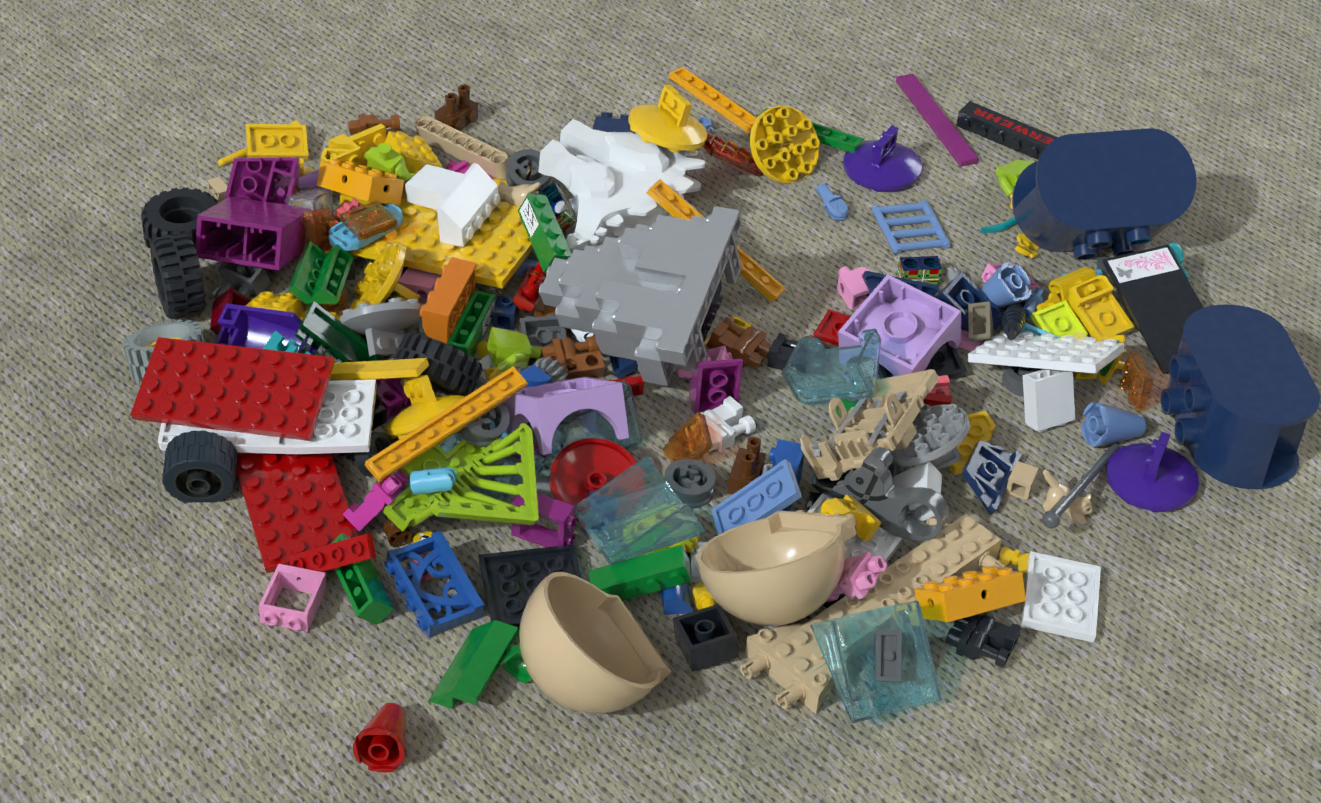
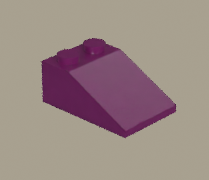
M742 359L697 363L690 381L689 392L694 414L704 413L706 410L717 408L729 396L739 403Z

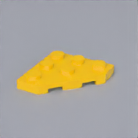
M986 411L968 414L970 420L969 432L963 441L956 446L962 460L948 466L953 475L962 473L974 445L979 440L989 443L996 425Z

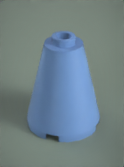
M1011 262L1002 264L980 288L998 308L1023 302L1031 295V290L1029 291L1028 285L1031 284L1026 272L1017 264L1015 266L1011 265Z
M1092 402L1087 405L1083 416H1086L1085 423H1081L1082 435L1088 445L1092 443V447H1100L1143 436L1147 429V423L1142 415L1099 402Z

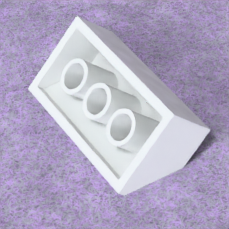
M476 163L471 165L437 206L440 242L464 247L500 203L498 185Z

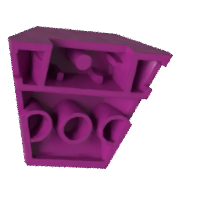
M299 157L234 158L225 198L227 199L231 196L292 206L300 177Z

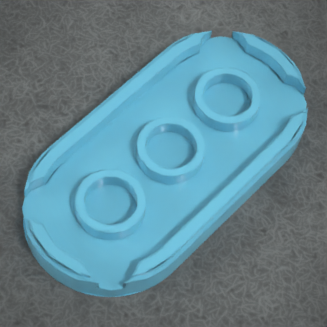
M380 204L371 205L334 225L329 231V243L332 247L338 244L345 251L360 249L397 229L403 223L402 210L394 204H386V206H381Z

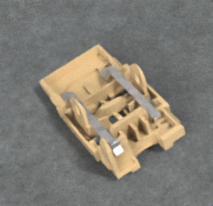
M930 369L875 380L864 397L858 401L855 407H851L848 413L841 399L832 398L829 403V414L836 430L827 442H812L805 434L800 438L801 450L817 478H830L831 481L839 480L844 472L861 468L864 459L877 447H883L890 452L906 449L917 433L912 422L919 414L920 408H923V400L939 380L935 370Z

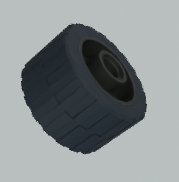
M195 430L175 436L167 444L162 476L165 490L172 497L186 503H216L225 500L235 488L237 450L231 441L214 432Z

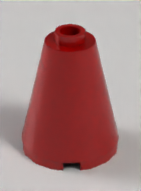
M396 703L384 704L354 740L353 754L360 764L363 762L368 766V770L383 773L392 772L404 761L406 755V714L404 709Z

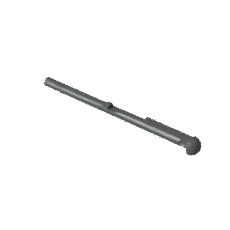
M1112 444L1092 468L1082 475L1081 480L1066 496H1062L1050 511L1044 513L1042 522L1047 528H1056L1060 524L1059 517L1106 466L1110 457L1120 449L1119 445Z

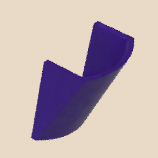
M226 303L217 322L222 328L214 343L263 349L272 334L277 331L285 337L282 342L286 345L292 339L301 345L302 341L294 335L302 320L292 312ZM310 346L308 352L312 353L314 348Z

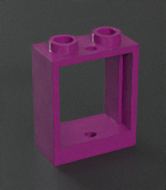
M537 493L538 515L558 523V531L538 524L511 523L512 536L543 547L571 545L576 537V534L573 533L576 523L574 505ZM518 495L512 501V505L518 507L521 505L525 506L524 499Z

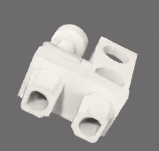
M729 396L717 408L706 410L704 413H698L696 415V422L689 425L688 435L693 440L702 436L701 445L703 449L707 452L717 449L721 453L726 448L732 447L735 437L741 433L748 435L754 432L756 424L751 416L746 415L742 417L743 407Z

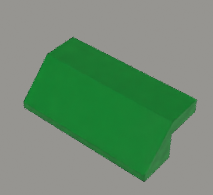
M309 241L304 247L289 291L305 304H311L313 301L317 304H337L354 257L338 244L326 254L313 242Z
M493 620L473 628L431 695L429 702L450 709L454 708L458 700L477 705L516 639L518 627Z

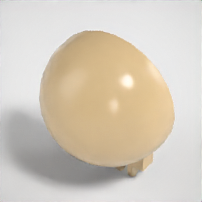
M778 510L767 518L729 529L705 543L698 551L696 557L700 577L716 603L738 619L764 626H779L799 621L821 607L838 585L844 567L845 542L857 535L855 530L856 519L852 514L842 516L840 513L825 515L817 514L815 511L806 513L803 510H797V512Z
M553 572L539 583L529 597L520 622L519 639L521 655L526 669L535 684L544 694L558 704L574 711L590 714L622 710L640 701L672 671L669 669L667 661L663 660L660 656L661 653L658 648L653 646L641 629V624L633 618L634 614L626 608L618 595L606 594L590 582L576 575L565 572Z

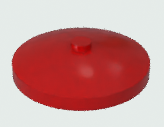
M585 438L570 443L558 453L550 470L549 487L554 499L574 505L576 521L583 524L586 523L590 491L619 495L615 521L618 522L626 518L637 506L643 489V478L638 463L625 448L606 439Z

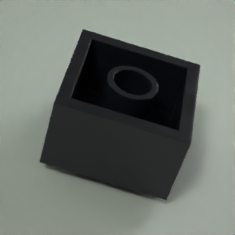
M718 604L673 618L675 639L692 672L739 657L737 634L722 607Z

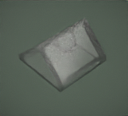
M304 188L285 200L291 206L311 208L310 227L313 230L321 227L328 215H334L332 190Z

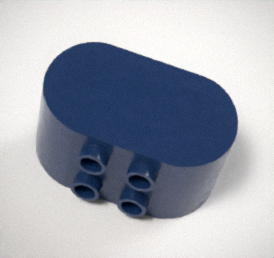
M1147 128L1067 134L1051 141L1041 153L1039 160L1027 166L1019 175L1012 196L1013 212L1023 234L1032 243L1044 250L1052 252L1073 251L1075 260L1095 258L1099 256L1098 249L1112 248L1114 257L1138 252L1137 246L1151 242L1153 237L1188 209L1196 192V171L1193 161L1183 144L1173 135L1160 129Z
M1228 304L1208 306L1197 310L1188 317L1183 327L1176 355H1173L1170 359V378L1167 389H1163L1161 392L1162 411L1165 415H1173L1175 420V438L1179 445H1187L1194 462L1207 475L1224 484L1243 489L1273 488L1293 478L1299 467L1297 451L1307 421L1317 412L1321 400L1318 388L1281 323L1262 311Z

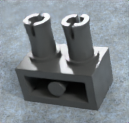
M224 262L218 269L223 281L212 295L214 298H218L227 289L232 287L248 299L250 296L257 297L261 292H265L271 285V282L264 268Z

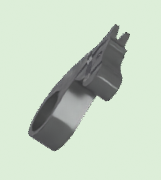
M883 447L874 448L864 459L861 468H857L855 471L850 470L845 479L839 481L833 487V490L837 493L852 495L881 521L880 528L900 538L915 541L931 540L938 535L949 518L948 504L942 495L935 490L924 487H896L892 484V475L888 467L891 465L893 457L891 452ZM921 503L929 507L936 517L937 524L929 526L919 523L908 513L910 512L908 504Z

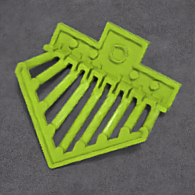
M522 423L502 440L498 437L491 445L486 447L472 445L464 439L448 453L439 445L435 446L400 470L410 480V475L413 471L453 468L457 473V479L451 490L415 495L409 486L382 511L402 532L409 526L415 527L433 515L447 518L534 525L539 519L532 429L527 424ZM515 453L521 455L522 463L519 462L516 465L485 466ZM520 474L523 477V484L517 486L481 479L477 476ZM469 486L517 496L520 495L524 499L525 506L521 505L518 507L473 491Z

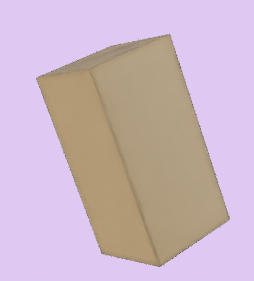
M220 177L209 179L208 189L220 203L226 199L227 185Z

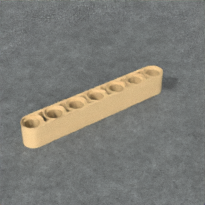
M422 116L415 120L414 125L418 135L423 137L428 145L461 161L465 160L469 165L476 163L486 173L498 179L506 178L509 159L505 152L429 116Z

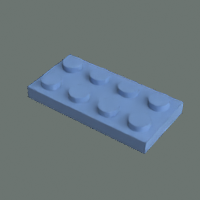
M784 459L711 509L718 535L742 524L767 518L778 510L782 511L802 497L789 461Z

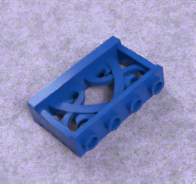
M441 530L432 533V536L394 551H387V561L384 562L386 571L389 575H393L398 592L404 594L407 608L411 613L414 612L417 617L416 621L420 631H425L429 638L452 627L483 617L484 603ZM431 551L424 558L420 556V554ZM409 558L419 563L417 566L414 562H407V565L411 567L409 570H404L400 564L401 561ZM436 565H441L443 568L441 571L435 570ZM426 571L434 577L448 578L450 580L443 588V597L435 596L419 589L420 582ZM449 590H455L457 592L456 595H453L451 593V598H448ZM441 608L446 609L445 617L438 620L432 619L428 613L434 610L438 616ZM466 608L464 610L452 614L451 609Z

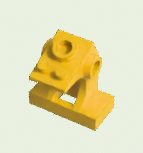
M846 494L844 499H827L821 506L820 514L834 515L840 513L842 516L847 514L854 515L856 519V534L863 541L870 542L881 524V521L852 495Z

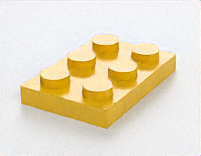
M246 124L247 158L299 157L304 158V161H308L306 125Z

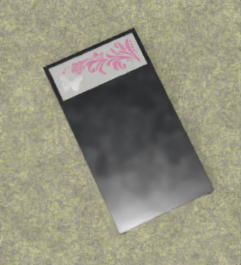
M1169 244L1103 259L1102 262L1161 372L1169 374L1170 359L1173 355H1176L1186 320L1192 313L1204 308Z

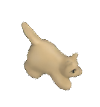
M500 181L498 187L500 202H507L519 207L528 193L539 194L538 189L541 184L537 182L535 184H522L510 187L503 181Z
M1045 469L1043 470V475L1050 488L1042 506L1044 511L1047 512L1051 510L1062 496H1066L1071 489L1067 485L1058 482ZM1092 495L1078 496L1064 513L1068 514L1074 522L1082 525L1086 524L1087 520L1084 515L1090 514L1093 511Z

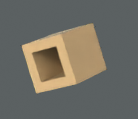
M1017 461L1009 477L1006 494L1028 500L1035 485L1039 468Z

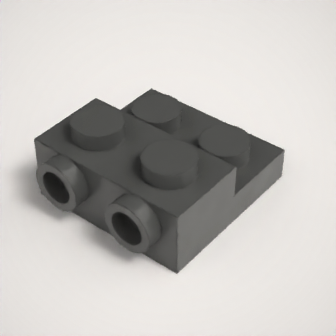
M555 314L543 317L527 316L520 318L519 331L527 335L530 345L544 347L551 345L552 339L559 338L560 340L566 337L565 327H560Z

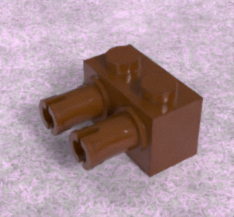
M462 84L458 87V96L455 93L445 95V105L435 111V120L462 131L464 127L477 120L478 103L470 100V86Z
M750 437L748 439L747 449L739 448L728 478L727 494L733 495L761 476L764 465L768 464L765 463L766 453L760 452L761 439L758 437Z

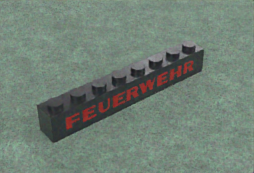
M971 101L958 113L956 126L1039 160L1045 147L1051 141L1058 138Z

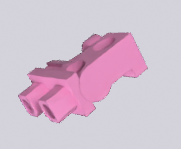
M870 551L844 559L841 578L826 602L837 600L840 594H845L851 600L855 596L858 599L864 598L870 588H873L876 584V579L880 573L884 572L887 568V563L880 555L873 557Z

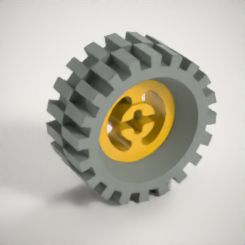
M170 320L164 324L159 322L152 327H143L142 331L137 330L133 332L134 335L127 336V340L123 341V348L131 377L140 382L143 380L158 337L205 342L201 325L198 322H192V320L172 322Z

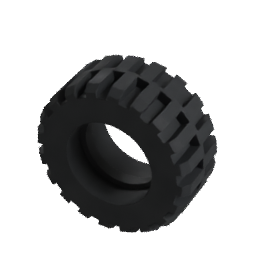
M183 187V189L173 188L171 191L165 190L160 192L158 196L154 195L145 204L141 212L143 236L146 246L150 248L151 241L156 237L186 233L191 237L195 248L197 216L218 204V200L206 191L201 192L200 189L194 188L193 190L189 189V187Z
M177 233L154 238L150 243L151 262L158 295L166 317L177 319L201 314L205 310L206 298L202 272L191 237L186 233Z
M408 332L403 336L393 359L427 358L429 366L421 375H428L432 389L444 395L468 396L474 392L483 371L482 364L472 356L441 341L413 332Z

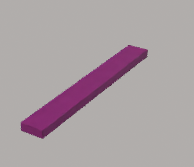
M914 74L896 76V83L958 165L962 167L978 164L979 158Z

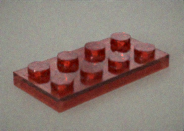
M707 131V139L702 147L711 156L755 176L762 177L764 175L756 165L753 157L750 156L751 152L743 146L739 148L732 141L727 143L719 135L714 137Z

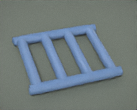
M922 200L921 203L882 207L873 205L871 207L894 254H900L901 251L939 247L948 249L951 247L927 200ZM922 210L926 214L885 219L883 215ZM929 222L932 227L898 231H891L890 226ZM928 235H937L939 238L937 240L899 244L896 239Z

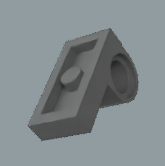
M875 631V682H901L902 631Z

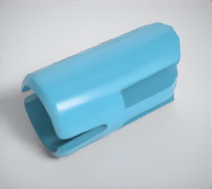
M450 467L413 471L410 475V487L415 495L448 491L455 484L457 473Z

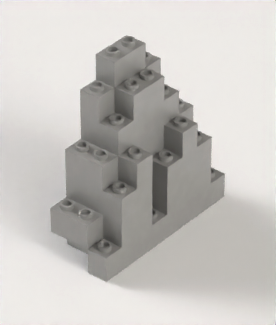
M714 206L712 213L707 218L693 215L691 220L657 215L655 223H652L651 226L637 224L635 229L626 227L623 236L621 235L619 239L605 237L603 244H600L599 247L586 245L583 251L574 249L571 257H568L567 260L554 258L552 265L547 269L544 283H541L539 287V295H541L543 304L556 307L555 316L560 327L594 333L601 354L636 360L638 371L644 382L668 386L675 368L694 372L697 363L705 362L707 352L701 333V327L723 272L726 282L735 285L742 268L736 245V239L742 226L740 210Z

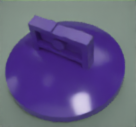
M891 125L886 132L882 133L879 140H867L855 152L847 151L844 155L843 167L849 178L857 185L873 189L876 192L902 190L916 183L921 175L922 163L914 151L902 144L896 143L898 127Z
M1161 432L1159 440L1154 439L1152 444L1137 443L1124 446L1110 457L1106 469L1107 481L1112 490L1127 504L1150 510L1151 512H1165L1180 509L1194 499L1199 486L1197 471L1183 455L1167 448L1170 434Z

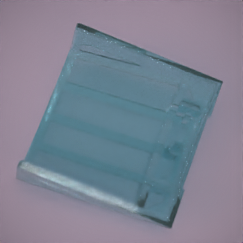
M650 455L638 461L574 506V515L610 566L706 533L690 506L681 502Z
M919 601L890 605L810 625L851 723L942 700ZM876 630L902 631L901 682H875L874 634Z

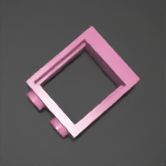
M278 564L259 604L260 622L270 626L276 625L308 632L327 590L326 573ZM282 588L312 594L305 612L274 606Z

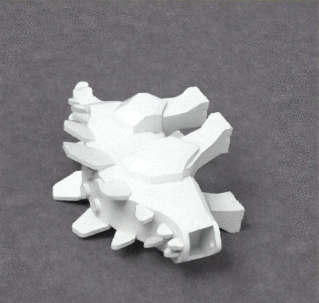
M572 119L561 130L560 142L552 139L540 151L538 171L541 174L555 177L572 194V199H569V202L577 216V222L566 229V235H568L566 242L571 253H573L574 249L583 251L586 245L599 247L600 244H603L605 237L619 239L621 235L623 236L626 227L635 229L637 224L651 226L652 223H655L657 215L673 217L646 192L659 179L665 182L683 199L684 193L699 191L701 189L700 181L685 176L686 170L705 167L704 160L686 157L698 155V151L680 150L678 153H673L668 148L652 142H643L640 139L641 136L637 133L593 130L583 123ZM558 200L551 205L556 218L566 210V204L563 200Z

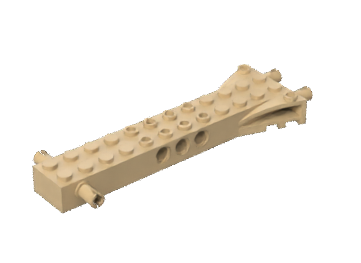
M964 514L951 524L946 522L936 537L923 542L888 566L884 572H881L876 579V584L873 588H870L864 598L858 599L855 596L851 600L845 596L807 623L792 624L770 630L761 629L757 634L748 636L745 656L750 660L740 666L741 673L747 679H751L755 674L763 670L785 688L783 692L776 695V701L779 706L782 705V708L786 709L792 703L799 700L817 714L820 705L825 698L827 699L830 690L838 682L850 662L874 646L876 630H897L918 615L914 589L924 587L923 583L929 581L943 582V578L947 576L962 577L963 572L966 571L979 572L985 566H996L997 569L1007 567L997 560L1001 539L967 514ZM935 516L926 521V525L929 526L937 524Z

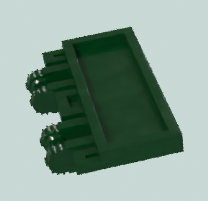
M313 301L309 304L294 335L302 341L298 353L305 354L311 346L314 348L311 353L312 355L321 356L325 349L323 356L333 357L335 363L380 361L381 357L369 356L366 340L349 327L341 324V321Z

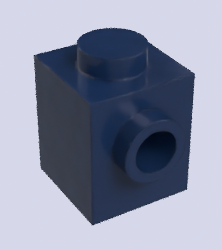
M508 296L497 297L493 309V327L514 330L519 315V308L516 306V303L512 302L514 298Z

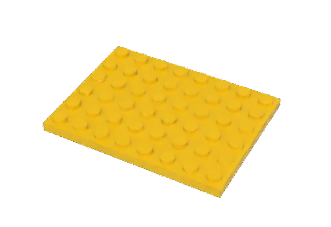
M404 184L400 205H396L402 210L403 223L397 229L360 249L351 250L349 253L376 260L386 243L391 244L398 241L406 247L404 267L442 275L443 266L445 264L448 265L451 257L477 263L476 283L503 289L534 248L519 216L518 209L520 206L518 207L507 202H500L494 208L490 216L485 219L481 227L477 229L464 247L440 242L437 210L407 202Z

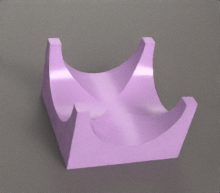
M887 274L838 331L840 363L848 366L851 364L853 357H865L881 364L894 376L925 371L928 363L943 344L948 342L949 346L955 349L961 344V310Z
M581 377L526 387L504 401L510 415L507 436L515 431L520 424L530 422L537 439L539 454L541 455L552 453L551 447L554 432L560 422L572 412H576L581 419L585 432L596 431L595 415L597 412L612 425L617 439L629 438L621 382Z

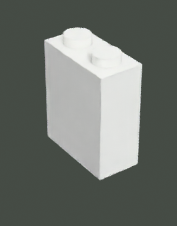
M427 164L405 184L407 202L437 210L439 203L464 174Z
M1042 369L1023 375L1025 423L1027 426L1038 432H1044L1048 428L1063 426L1067 422L1075 420L1073 371Z
M930 461L919 464L892 477V484L896 487L930 488L941 495L942 474ZM908 504L910 510L908 513L919 523L935 516L933 511L924 504Z

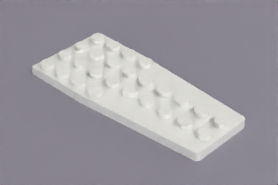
M376 379L329 381L311 441L161 423L158 437L159 448L166 451L167 444L172 438L181 433L203 430L214 432L227 438L228 441L233 443L237 453L288 455L369 452L377 389Z

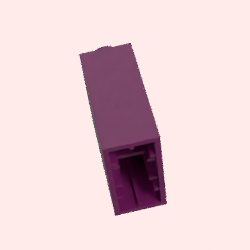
M230 196L197 216L195 247L197 257L280 270L301 255L305 245L309 242L311 208Z

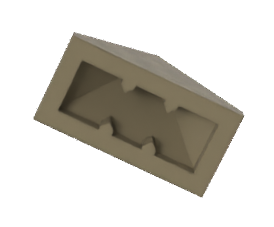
M990 301L968 304L969 341L991 339L995 334Z

